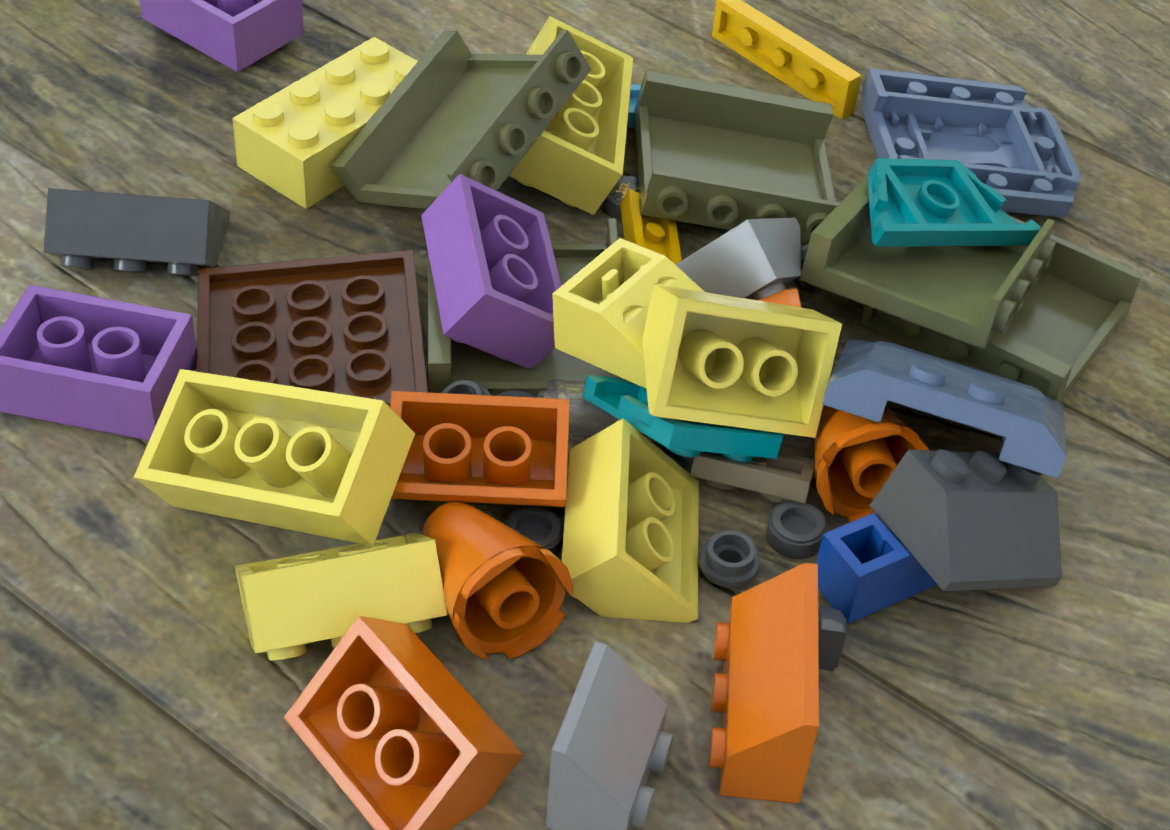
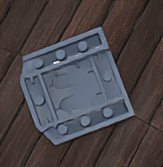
M868 69L863 83L862 114L878 158L958 160L976 174L982 183L992 187L1007 199L1001 208L1005 212L1066 218L1075 198L1073 195L1079 184L1081 172L1055 117L1044 107L1031 108L1023 101L1027 92L1022 87Z
M848 339L829 380L822 405L880 422L888 400L1003 436L999 460L1059 479L1067 457L1063 404L1043 395L1040 390L1033 386L887 341L872 342Z

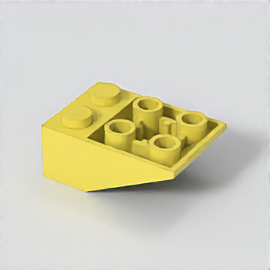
M619 238L552 293L555 348L646 388L642 337L653 285L658 284L704 291L666 256Z

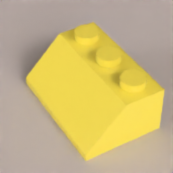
M654 284L642 337L649 413L656 417L816 438L823 409L822 402L829 383L842 323L813 309Z
M624 418L570 449L562 562L568 568L573 583L572 597L581 601L601 617L690 623L698 619L699 481L690 476V473L636 430Z
M416 532L376 539L374 546L355 543L235 566L251 646L255 654L267 651L268 660H283L301 656L307 653L306 643L331 639L332 647L335 648L358 616L404 623L414 633H418L432 628V618L448 615L435 539Z

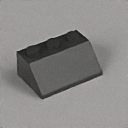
M48 188L43 253L61 257L60 266L93 269L94 260L114 261L113 270L146 273L147 264L167 265V274L199 277L200 268H214L217 265L229 224L230 211L210 200Z
M939 449L938 451L908 450L869 506L944 592L1056 586L1062 578L1057 492L1041 476L1042 473L999 460L1000 453H988L980 450L976 452H958Z

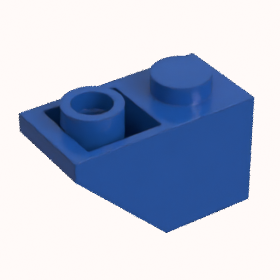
M875 513L828 531L822 536L816 562L818 564V589L835 610H841V614H844V617L847 619V624L938 585Z

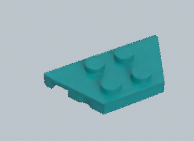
M876 158L867 173L871 239L875 247L1030 245L1041 229L1032 219L1026 223H1018L1001 210L1007 199L992 187L982 183L976 174L958 160Z
M587 375L582 393V397L619 420L624 418L636 430L664 445L673 453L686 457H697L701 452L721 453L729 459L740 462H751L754 457L777 459L783 433L652 416L648 409L646 388L623 378Z

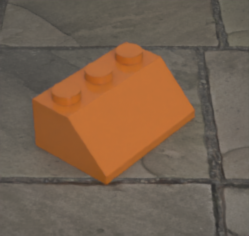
M392 391L390 408L415 433L391 499L566 507L570 399Z
M803 563L732 597L728 623L716 622L713 660L724 661V674L714 673L711 712L722 713V728L712 727L708 767L720 769L719 796L800 803L819 729L818 564Z
M357 617L284 716V719L374 830H449L485 807L524 756L407 624L370 617Z

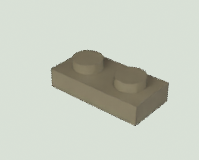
M701 452L699 456L694 457L690 476L704 479L708 485L722 490H733L738 487L759 492L765 499L775 503L796 501L805 504L814 474L815 460L779 452L777 459L754 457L751 462H740L729 459L721 453Z

